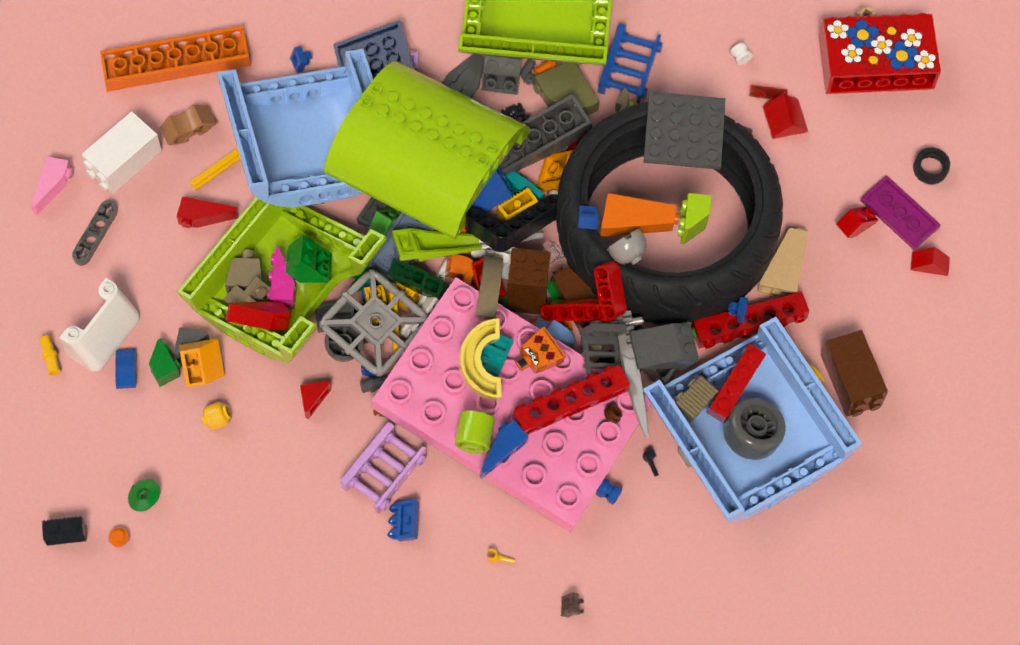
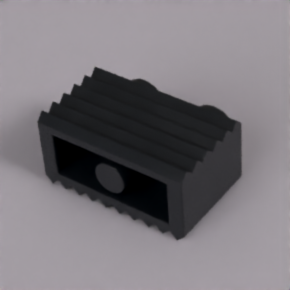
M81 516L42 521V534L46 546L87 541L86 524Z

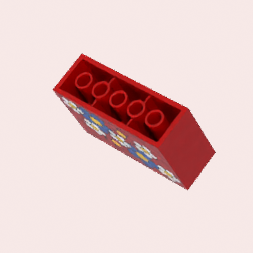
M933 14L866 15L863 17L847 16L845 18L828 17L823 19L819 33V45L826 94L935 89L941 68Z

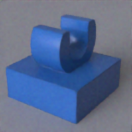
M301 46L294 47L290 56L296 73L303 72L305 65L310 64L309 59L313 58L311 52H303Z
M740 297L739 304L736 302L729 303L728 314L737 315V322L745 323L748 298Z

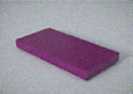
M885 176L860 199L866 207L871 208L876 216L913 250L917 249L941 226L888 176Z

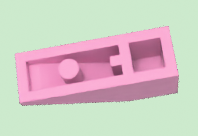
M46 157L31 203L34 214L38 215L67 185L68 179H71L73 169L68 160Z

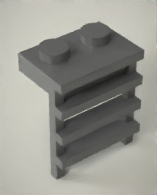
M602 321L590 322L589 326L579 330V334L582 335L580 345H583V353L581 354L584 357L585 364H583V368H585L586 375L591 374V368L605 369L612 365L614 367L620 365L617 337L627 332L626 324H619L617 321L608 322L607 324H602ZM588 346H613V352L589 351ZM589 357L614 358L615 363H590Z

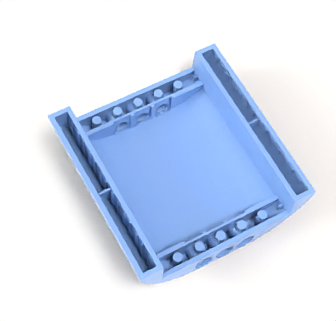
M364 49L345 51L344 67L242 84L239 83L236 70L217 73L249 190L254 196L275 206L300 207L363 194V192L324 173L323 169L332 142L342 122L373 81Z
M777 317L761 324L757 335L665 385L662 384L661 380H658L643 389L652 406L729 522L741 521L757 515L808 487L842 464L862 445V442ZM749 344L766 353V356L736 404L748 398L764 399L778 408L783 415L786 425L785 436L781 444L773 454L760 460L743 458L728 446L723 433L724 422L722 423L706 413L713 400L692 423L683 416L674 400L681 391L685 393L689 389L687 385L694 377L698 379L700 376H703L716 389L720 390Z

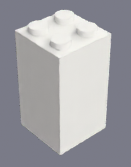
M131 111L82 153L83 165L87 169L85 171L92 180L95 178L104 191L108 190L113 195L158 156L162 150L158 135Z

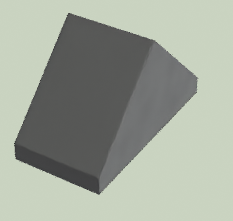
M179 327L174 349L175 358L178 362L181 361L179 345L210 340L207 331Z

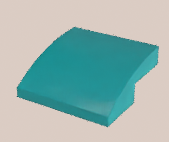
M500 334L497 342L489 343L482 349L480 359L487 373L494 377L499 376L513 345V339Z

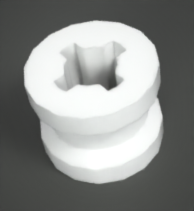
M744 42L737 44L730 51L731 55L736 58L738 65L747 63L753 57L752 52L747 50L748 46Z

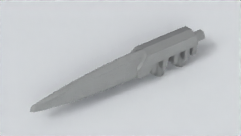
M630 310L613 321L627 325V332L617 337L622 370L630 384L628 393L644 436L649 438L640 369H637L629 335L630 332L635 331V325L643 324L642 316L633 318Z

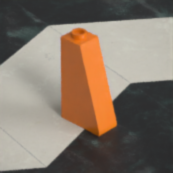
M608 193L600 236L630 235L631 232L639 228L643 234L673 231L674 224L678 225L680 213H676L677 205Z

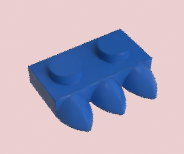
M412 499L392 504L389 510L398 515L390 518L388 523L397 528L392 529L387 536L400 542L416 540L418 537L419 501Z

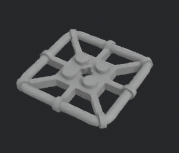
M369 269L346 292L340 295L341 298L326 312L319 322V326L325 334L345 350L344 353L350 354L369 372L376 374L378 377L389 371L401 358L427 320L428 315L409 299L403 290L400 291L379 272ZM375 279L395 296L388 305H385L377 298ZM369 280L371 298L362 306L352 296ZM401 301L419 317L400 318L391 309ZM346 303H349L358 311L352 319L330 320ZM378 318L380 320L379 326H373L371 319L375 320ZM420 324L405 342L393 333L399 325ZM351 326L360 335L349 344L330 327ZM364 338L375 348L376 366L355 349ZM389 338L399 348L382 366L380 345Z

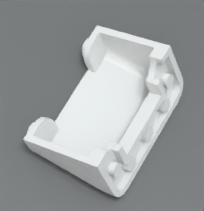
M105 278L98 289L100 297L106 302L84 330L76 326L68 327L59 337L66 355L93 372L104 368L137 325L140 318L133 304L118 286Z

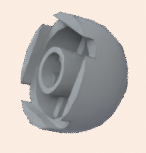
M639 228L606 250L613 260L619 264L631 262L634 265L642 260L641 255L647 247L646 239Z

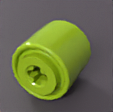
M478 411L461 412L455 436V446L471 454L488 452L491 446L495 418Z

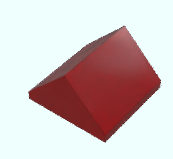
M781 94L763 105L762 108L772 139L808 132L797 98Z

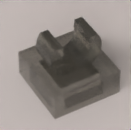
M572 592L561 597L562 617L568 618L584 613V610L579 609V604L584 603V600L579 598V593Z

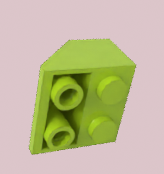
M688 193L687 199H683L679 215L681 221L677 237H681L680 244H686L705 230L710 215L712 196Z

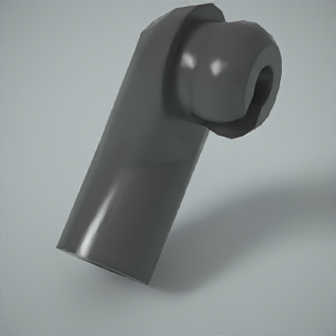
M527 59L520 73L523 82L527 85L534 83L532 69L536 63L531 59Z

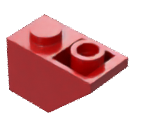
M860 207L850 209L836 225L847 238L858 236L879 220L871 208Z

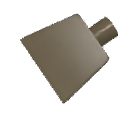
M243 250L242 258L232 259L225 282L227 293L231 291L235 284L242 290H245L255 277L263 281L260 259L253 258L254 252L252 250Z

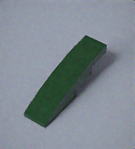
M393 258L387 275L394 281L425 297H436L438 300L442 298L450 286L445 284L444 280L429 275L428 271Z

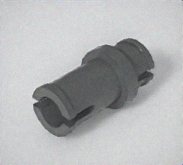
M388 374L373 379L369 377L365 381H360L362 392L370 391L372 393L376 389H380Z

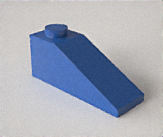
M512 420L510 423L506 421L498 428V434L480 472L479 477L481 479L527 444L529 437L515 420Z

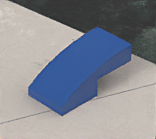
M135 349L116 350V389L136 388Z

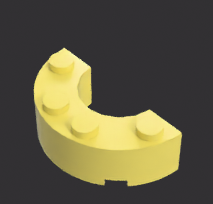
M491 319L480 323L467 335L459 351L458 365L464 382L474 393L489 400L499 401L501 399V378L487 373L480 359L482 349L489 343L497 342L500 338L499 319Z

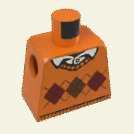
M544 326L522 345L520 349L522 358L515 361V364L521 372L530 367L537 374L563 363L566 355Z

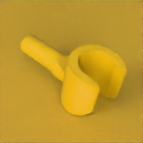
M495 549L488 550L490 554H495L493 558L486 557L490 563L503 561L514 564L515 559L498 555Z

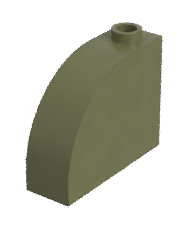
M565 62L534 76L533 89L537 95L540 94L548 107L574 94L586 115L599 111V100L576 63Z

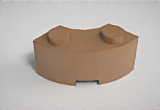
M193 105L189 110L181 114L166 118L160 129L168 145H177L188 142V138L196 134L199 136L203 135L216 122L208 106Z

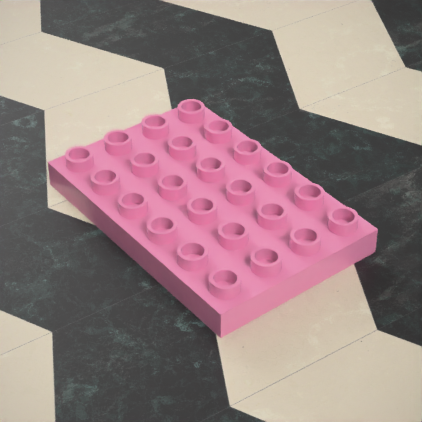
M455 277L373 397L371 408L480 475L490 450L482 454H471L455 446V436L461 412L478 411L495 418L491 449L498 434V428L506 421L510 423L513 420L512 414L516 406L523 403L526 405L533 402V399L539 396L546 397L551 395L550 393L557 388L565 389L574 381L578 380L581 382L586 380L585 378L588 375H586L585 368H583V364H585L584 357L555 338L553 339L566 355L564 362L537 374L530 367L521 372L515 364V361L522 358L520 349L540 329L498 303L495 319H499L500 334L514 340L498 376L501 378V399L499 401L489 400L474 393L466 385L460 374L458 365L459 351L471 330L480 323L491 319L475 317L479 291ZM591 368V374H600L604 369ZM601 381L604 387H610L608 382ZM583 389L585 394H593L590 389ZM625 392L528 434L527 444L485 476L484 479L571 533L600 484L639 425L629 393ZM644 394L647 412L649 407L651 406V402ZM565 397L568 402H575L573 397ZM548 404L551 410L557 409L555 404ZM612 404L618 406L623 414L621 420L618 423L609 422L604 415L605 407ZM530 412L532 417H540L538 412Z

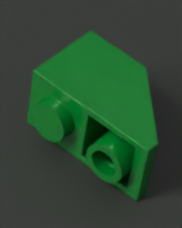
M161 338L157 340L149 362L150 370L159 387L179 378V369H181L177 359H172L170 355L172 350L169 344H164Z

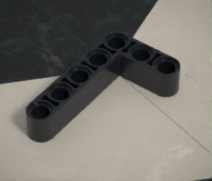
M548 195L503 224L481 209L470 208L466 212L465 229L495 251L505 252L556 220L558 195Z

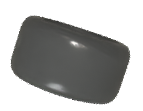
M748 398L738 402L729 413L723 426V433L728 446L737 455L750 460L764 459L773 454L783 441L786 432L785 420L778 408L760 398Z

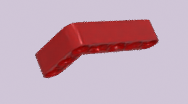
M608 261L595 268L594 276L598 299H557L541 307V317L545 321H611L624 315L627 311L618 264L614 261Z

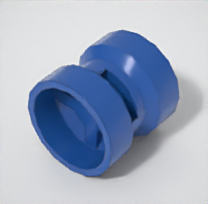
M605 478L600 484L596 495L600 498H606L607 502L613 505L623 488L618 485L614 486L610 480Z

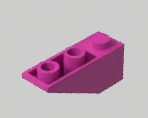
M275 247V254H271L273 271L269 272L271 289L267 293V299L270 302L282 301L287 308H294L296 298L295 282L291 276L286 274V262L279 247Z

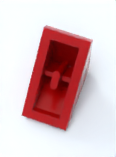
M936 247L912 252L910 270L948 276L950 257Z
M329 381L300 385L305 418L308 420L331 391Z

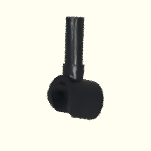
M649 448L643 453V459L650 465L654 477L659 474L652 460L656 457V453L652 448Z

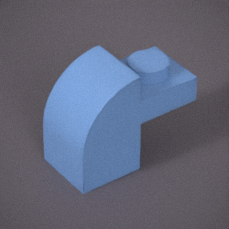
M539 317L534 324L539 329L545 326L553 338L571 349L576 343L570 330L555 320L550 322Z

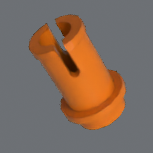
M545 61L536 68H533V72L536 76L556 67L557 64L555 61Z

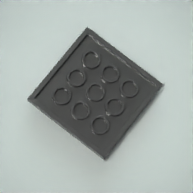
M649 92L643 163L720 170L726 98Z

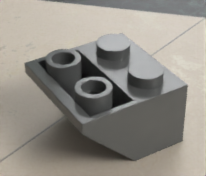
M485 55L481 91L518 95L522 58Z

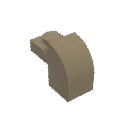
M255 277L245 290H242L235 284L224 300L228 304L234 302H260L271 288L258 277Z

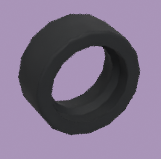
M930 147L918 153L914 161L913 170L918 180L925 184L933 185L942 182L946 178L951 163L944 151L939 148ZM925 158L936 159L942 164V171L938 174H930L923 170L921 162Z

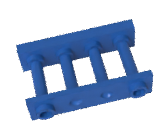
M619 23L606 66L603 69L598 84V93L605 95L607 88L621 91L626 88L629 93L637 95L636 103L640 104L642 98L645 99L648 88H646L656 54L661 53L663 42H660L661 35H657L655 42L628 35L626 25ZM628 42L653 50L651 56L647 57L625 51L621 48V45ZM623 57L648 65L644 73L619 66L616 60ZM616 72L642 79L640 88L613 81L611 75Z

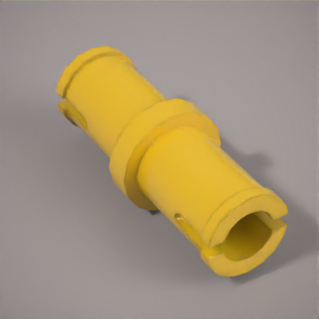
M42 336L39 338V342L43 351L42 359L46 362L48 375H57L61 372L56 358L58 356L57 351L53 348L51 336Z

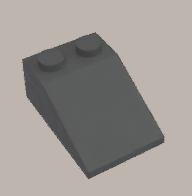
M673 323L629 333L637 369L688 368L699 360L690 323Z

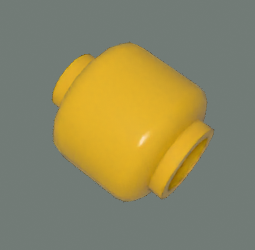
M221 402L206 406L201 416L203 425L205 427L208 426L211 430L227 426L232 418L227 404Z

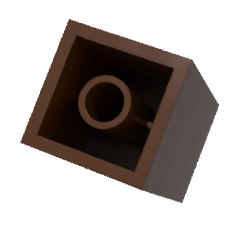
M512 248L507 292V309L511 312L540 314V309L546 304L550 266L549 251Z
M859 330L827 340L824 344L821 358L845 416L852 415L856 417L861 415L863 411H875L881 408L888 390L863 331Z

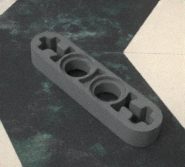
M106 200L99 206L72 252L73 260L77 265H86L91 260L117 216L118 209L115 202ZM112 207V211L109 210L106 214L105 208L109 209ZM98 221L105 223L101 229H97L94 226ZM88 237L96 238L93 244H87L85 241ZM84 252L85 257L79 259L78 254L82 255Z

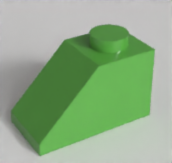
M392 207L376 211L368 231L372 229L386 236L401 212Z

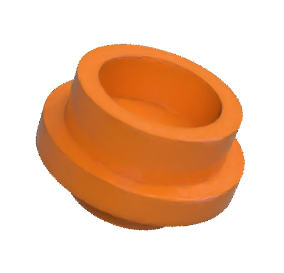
M117 527L109 533V541L114 547H122L129 540V534L124 528Z

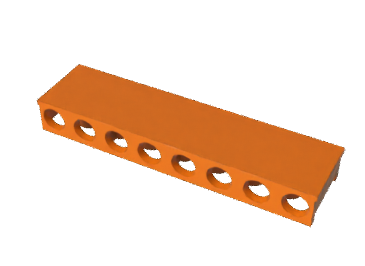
M243 26L100 51L107 92L252 66ZM234 32H241L237 35H231ZM216 35H222L220 38H213ZM199 38H204V39H205V40H203V41H195L196 39H199ZM182 41L187 42V43L182 44V45L177 44V43L182 42ZM161 45H169L168 47L160 48ZM144 48H150L148 51H141ZM126 51H132L130 54H123ZM109 54L114 55L113 57H109V58L105 57L106 55H109Z

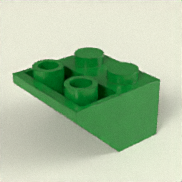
M302 235L288 246L286 274L300 283H328L330 281L332 253L315 243L312 239Z

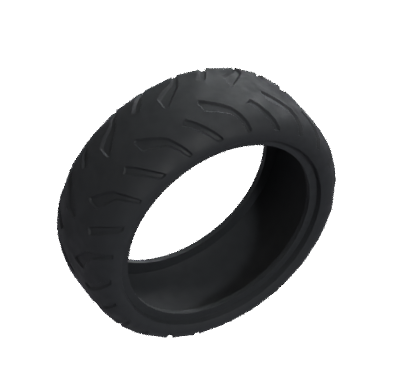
M648 102L624 108L597 123L578 142L561 175L556 208V226L559 242L568 266L591 288V291L597 297L594 270L597 266L614 260L606 250L610 246L600 236L597 229L578 228L579 206H589L588 203L593 192L610 172L628 161L644 157ZM724 115L721 169L714 170L721 174L738 194L746 213L748 232L738 246L727 256L707 267L693 271L662 272L644 268L637 264L632 265L631 262L628 264L616 262L620 268L627 311L631 310L633 318L642 316L645 322L673 324L687 321L693 322L717 315L727 310L729 303H737L740 297H745L757 285L769 267L777 246L783 221V199L779 177L774 164L770 163V157L758 140L754 139L753 135L740 123H735V120Z

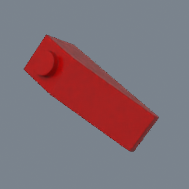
M182 196L176 217L178 224L182 227L199 228L237 219L239 213L236 206Z
M282 301L229 303L225 320L266 330H287L291 312Z

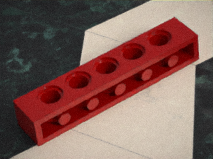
M802 291L748 306L745 323L737 322V315H730L728 311L695 320L692 327L695 329V339L698 348L709 349L718 343L723 342V344H727L736 338L741 337L745 339L754 333H758L759 326L770 320L765 317L767 314L772 315L773 318L777 317L783 327L794 322L796 324L802 323L808 318L809 308ZM783 310H790L791 313L786 314ZM749 319L754 320L755 323H754V324H750V323L747 322V320H749ZM733 324L736 325L737 328L732 329L728 325ZM715 329L719 331V333L713 334L710 330Z
M612 365L605 368L600 374L592 373L585 378L586 380L581 382L577 380L570 383L565 389L557 388L550 393L551 395L546 397L539 396L533 399V402L526 405L523 403L516 406L512 418L528 435L628 392L630 384L621 366L614 367ZM601 381L608 382L610 387H604ZM583 389H590L593 394L587 395ZM571 396L575 399V402H568L565 397ZM548 404H555L557 409L551 410ZM536 411L540 417H532L530 412Z

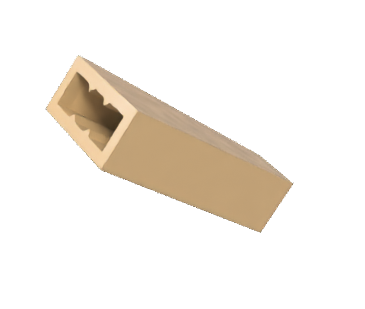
M797 227L788 229L760 281L758 293L782 297L798 291L808 231Z

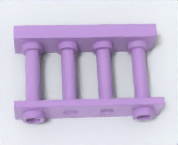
M390 422L383 427L340 480V486L346 492L350 488L355 487L376 503L374 508L377 514L381 510L385 511L393 495L418 465L421 466L427 458L424 446L416 452L395 437V426ZM386 443H392L412 458L406 467L383 451ZM374 458H380L400 473L394 482L371 466ZM367 472L388 488L382 497L359 481L362 473Z

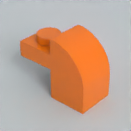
M450 255L446 262L445 277H456L474 288L473 282L476 280H474V270H472L473 267L471 266L474 261L466 256Z

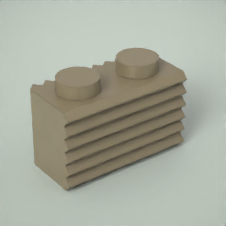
M700 376L698 379L694 377L687 385L689 389L685 393L681 391L674 399L683 416L691 423L719 392L703 376Z

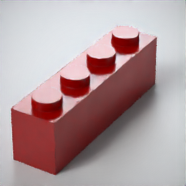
M749 344L706 413L723 423L766 356V353Z

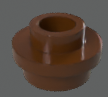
M612 404L604 409L605 418L609 422L618 423L621 420L623 414L618 406Z

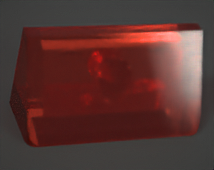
M750 84L749 96L773 100L781 94L787 95L788 90Z

